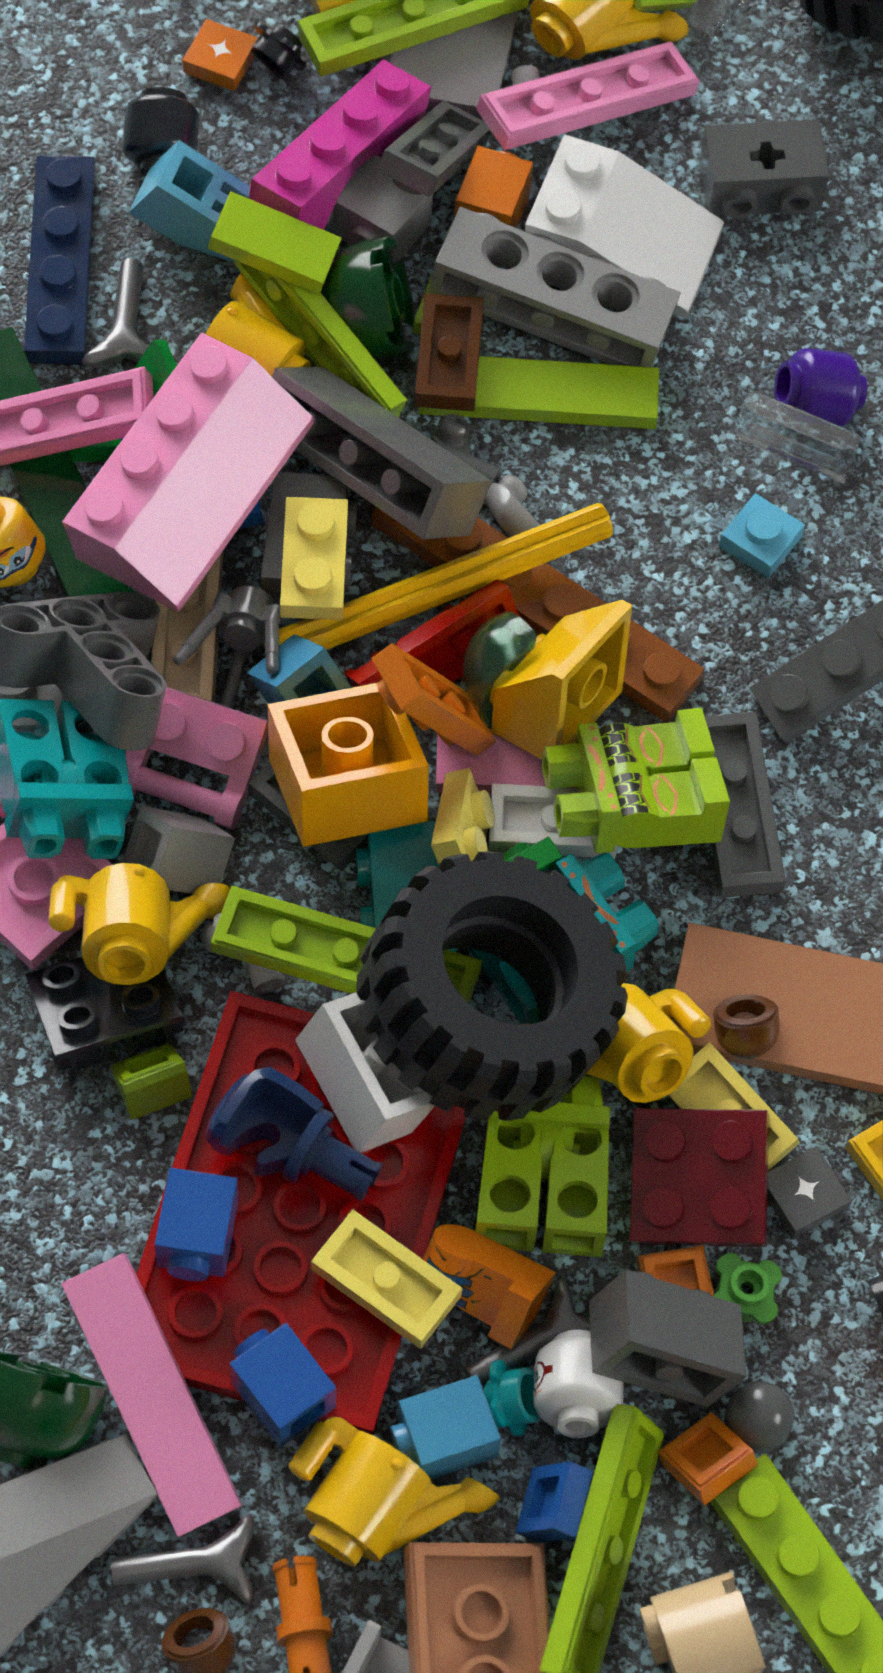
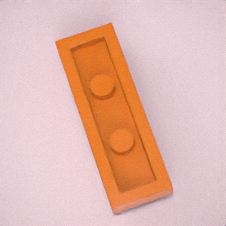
M393 643L371 658L383 680L377 683L378 691L395 714L400 716L404 712L407 713L423 731L431 728L436 731L438 736L448 746L451 747L456 743L475 756H478L497 742L467 691Z

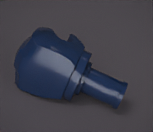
M261 1068L241 1076L223 1096L208 1120L206 1140L214 1151L222 1155L229 1156L244 1145L258 1140H267L273 1144V1146L268 1147L257 1156L254 1175L258 1177L283 1171L282 1178L295 1184L302 1175L307 1176L310 1172H313L356 1197V1200L363 1202L369 1193L368 1188L373 1187L383 1168L381 1162L370 1159L332 1137L333 1129L330 1127L334 1120V1114L324 1109V1103L303 1086L274 1068Z

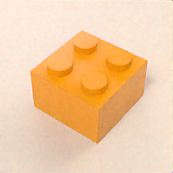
M377 683L268 704L269 761L303 847L428 822V762L407 714L404 712L399 716L390 709L379 693Z

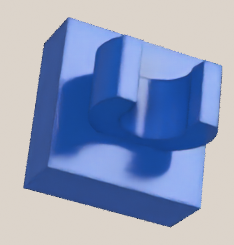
M571 1461L532 1467L515 1533L536 1543L557 1540L575 1543L583 1509L589 1494V1485L593 1471Z

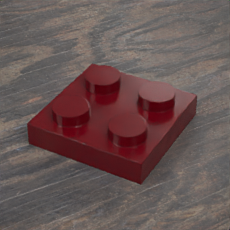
M634 1108L630 1242L633 1245L767 1247L768 1111Z

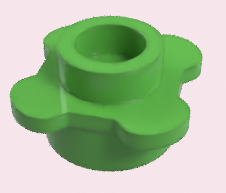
M727 1253L721 1256L715 1266L716 1272L720 1276V1281L716 1287L714 1297L741 1305L742 1322L754 1320L758 1324H768L773 1321L778 1314V1306L774 1302L775 1286L782 1279V1273L778 1265L770 1260H763L759 1264L743 1261L735 1253ZM744 1283L751 1285L753 1292L750 1294L744 1293L741 1285Z

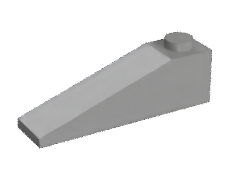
M126 1434L0 1484V1658L17 1641L16 1637L45 1608L48 1610L64 1593V1588L95 1557H100L158 1498L157 1492Z

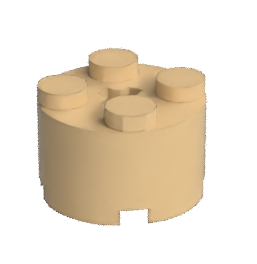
M732 1571L650 1597L652 1605L639 1608L644 1623L643 1628L655 1665L669 1662L672 1673H761V1670L766 1668L740 1589L736 1590L735 1577Z

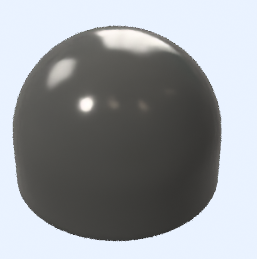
M764 1381L747 1383L738 1388L730 1397L724 1412V1424L754 1451V1454L769 1453L781 1447L787 1440L794 1423V1410L789 1397L776 1385Z

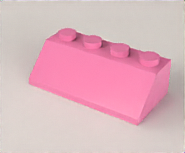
M201 332L62 521L76 559L179 612L314 424L313 416L254 358Z

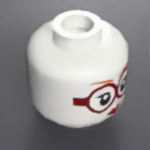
M577 1329L559 1333L552 1341L539 1350L534 1362V1406L536 1412L547 1424L556 1427L561 1434L572 1438L589 1437L596 1434L600 1428L606 1427L612 1408L617 1404H623V1382L592 1373L591 1337L589 1330Z

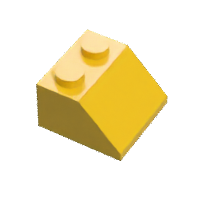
M618 600L564 616L547 635H538L531 643L525 658L512 672L509 670L504 671L492 687L489 698L490 703L493 704L491 732L540 759H543L544 747L575 743L578 724L594 723L622 693L632 605L624 600Z

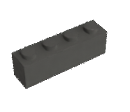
M275 368L272 377L313 416L314 424L295 449L297 452L422 539L471 535L492 482L489 478L326 368Z

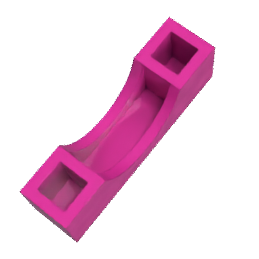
M383 59L252 178L249 199L324 230L340 194L356 171L371 157L378 155L382 158L386 148L426 115L431 86Z

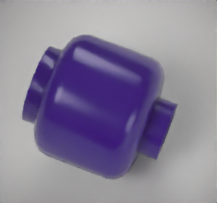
M811 348L799 349L790 357L789 361H783L777 370L774 382L776 405L779 408H783L785 416L791 423L838 429L846 425L851 420L855 411L863 408L868 391L867 380L864 375H860L857 362L849 353Z

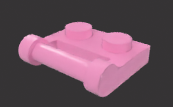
M166 686L154 743L149 748L137 751L126 750L125 753L128 779L133 795L139 791L214 817L216 825L234 830L240 820L248 796V782L255 775L268 735V721ZM151 750L228 775L229 779L226 789L223 793L147 768Z

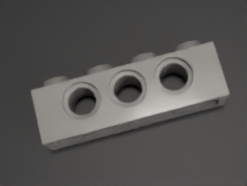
M459 207L435 261L428 291L431 294L484 298V316L610 365L653 367L681 294L677 290L666 287L655 278L638 276L612 266L609 262L598 256L581 254L556 244L544 235L527 233L500 222L490 214L476 213L463 207ZM494 265H502L508 269H500ZM549 286L558 287V288L562 289L563 291L554 290V289L550 288ZM604 307L613 308L618 312L608 311Z

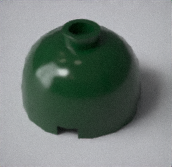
M389 236L348 246L335 256L324 281L323 291H321V294L374 359H389L410 355L415 341L403 343V323L413 326L415 319L414 306L404 261L392 263L387 249L397 248L395 241Z
M0 1351V1461L21 1468L35 1469L38 1458H63L78 1451L92 1436L100 1419L109 1387H103L104 1383L53 1364L41 1361L40 1365L26 1361H18L20 1355Z

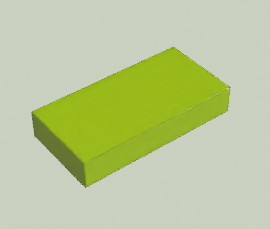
M230 191L207 249L319 295L342 237Z

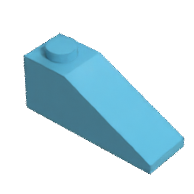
M178 140L150 167L129 213L179 245L234 263V259L207 249V246L229 192L232 191L249 199L250 186Z

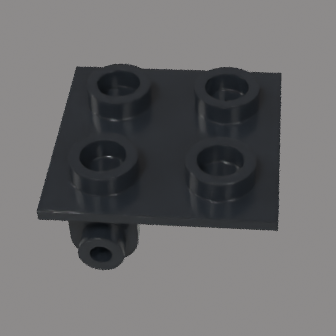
M79 957L66 962H58L47 968L25 974L51 1045L50 1050L57 1071L70 1068L72 1073L79 1072V1069L103 1062L99 1049L101 1046H104L109 1061L116 1060L113 1042L123 1040L128 1055L135 1054L132 1036H136L139 1048L142 1050L164 1042L166 1044L173 1042L172 1035L183 1032L181 1023L183 1016L163 970L155 977L143 983L134 985L112 984L97 978L87 969L83 958Z

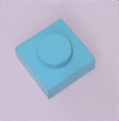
M755 493L723 531L719 547L769 579L802 538L805 524Z

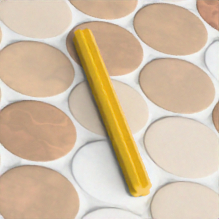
M595 503L344 603L343 620L303 619L279 629V646L295 634L328 650L484 588L496 579L504 580L607 539L613 534L611 518L602 503Z

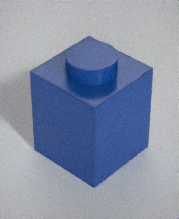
M169 1168L154 1245L157 1267L167 1268V1272L171 1276L187 1281L207 1280L208 1275L225 1277L239 1202L237 1178Z
M287 1323L271 1334L267 1329L255 1332L234 1351L233 1355L236 1359L230 1362L231 1384L280 1448L336 1408L335 1385Z

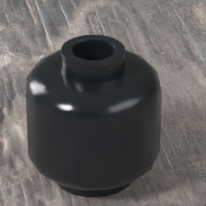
M150 87L142 90L141 96L132 99L127 104L125 110L122 152L130 162L140 166V172L146 176L150 167L178 140L197 151L199 112L192 103L187 101L186 95L179 90L168 87Z

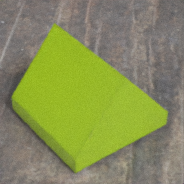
M168 1043L114 1063L110 1067L131 1120L192 1098L185 1062L174 1047Z

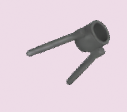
M254 586L237 587L230 592V595L218 593L210 612L173 658L175 664L183 665L220 622V630L225 643L235 649L220 705L233 709L249 651L256 649L265 642L266 671L269 675L278 673L280 605L275 604V601L267 592Z

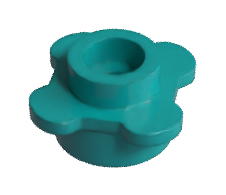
M495 1360L490 1365L489 1374L491 1380H488L484 1387V1394L497 1428L507 1426L510 1428L513 1436H523L527 1430V1423H534L539 1419L534 1406V1372L528 1367L509 1370L503 1360Z

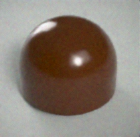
M738 995L724 1000L714 1009L715 1035L719 1044L729 1054L742 1059H752L764 1055L776 1043L780 1031L779 1009L770 999L759 995ZM740 1012H749L757 1016L752 1019L733 1018V1016Z
M199 1608L182 1614L169 1625L161 1642L163 1652L176 1673H225L231 1666L236 1653V1640L227 1617L221 1611L213 1608ZM203 1628L212 1632L209 1638L201 1644L193 1647H182L184 1637L191 1630Z

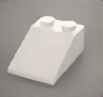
M564 134L525 224V232L544 235L563 247L587 256H598L617 268L641 277H651L661 281L666 287L681 292L674 314L687 318L722 232L724 221L621 152Z

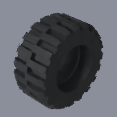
M479 851L472 862L468 854H457L444 858L438 867L427 866L412 878L406 888L401 889L368 940L360 958L363 967L357 975L356 994L360 1000L366 1001L359 1011L364 1030L367 1034L376 1033L378 1041L373 1046V1049L385 1066L393 1062L402 1072L397 1080L411 1092L416 1087H419L432 1096L429 1101L430 1104L447 1112L455 1105L464 1108V1117L487 1121L494 1111H498L499 1119L504 1121L523 1119L530 1110L541 1113L556 1105L564 1094L571 1093L610 1046L620 1029L618 1021L626 1012L628 999L627 991L621 985L628 976L623 955L614 954L612 950L618 943V940L609 922L601 924L595 916L598 906L585 892L579 897L567 887L570 879L556 870H553L548 875L536 869L537 861L516 856L512 862L503 860V853ZM455 948L476 949L490 953L507 962L525 979L531 988L538 1005L540 1023L528 1025L509 1024L479 1012L459 994L452 984L445 968L443 951Z

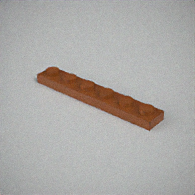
M378 507L372 511L371 525L434 567L508 538L480 518H477L470 536L422 539ZM547 563L501 580L510 588L522 626L536 636L540 634L547 635L564 616L607 604ZM631 620L622 694L667 723L700 684L705 668Z

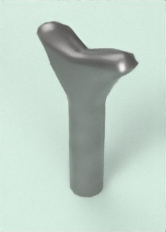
M125 259L121 262L112 327L101 342L82 359V363L89 368L107 366L125 358L138 363L148 348L135 332L144 269L140 261Z
M559 1280L556 1283L551 1309L544 1323L523 1334L512 1349L502 1345L463 1366L466 1376L469 1378L478 1375L481 1386H484L488 1380H491L489 1370L493 1361L503 1360L507 1369H516L535 1359L539 1350L552 1341L559 1333L577 1329L590 1331V1321L574 1312L572 1292L563 1280Z
M248 1513L232 1530L201 1548L111 1558L113 1586L205 1575L222 1582L243 1602L250 1603L252 1599V1584L242 1568V1563L251 1544L255 1520Z

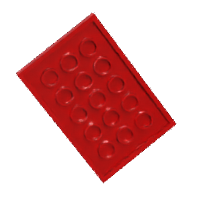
M230 991L172 1168L237 1178L239 1202L225 1277L208 1275L207 1280L187 1281L168 1274L167 1268L157 1267L154 1245L165 1189L136 1275L188 1386L245 1402L231 1384L230 1362L236 1359L233 1355L234 1351L255 1332L267 1329L271 1334L287 1323L336 1387V1408L318 1421H324L331 1417H340L359 1431L374 1436L403 1336L312 1271L311 1261L352 1209L423 1259L434 1233L467 1118L464 1117V1108L453 1105L449 1112L435 1106L411 1134L362 1152L363 1155L383 1164L376 1182L372 1188H368L369 1193L363 1202L356 1200V1197L313 1172H310L307 1176L302 1175L295 1184L282 1178L283 1171L262 1177L255 1176L254 1170L257 1156L268 1147L273 1146L270 1141L258 1140L244 1145L229 1156H225L212 1149L206 1140V1129L208 1120L230 1087L241 1076L257 1069L274 1068L324 1103V1109L334 1114V1120L330 1127L333 1129L332 1137L351 1148L353 1146L295 1041L315 1013Z

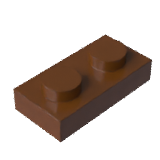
M424 294L414 407L475 411L484 298Z

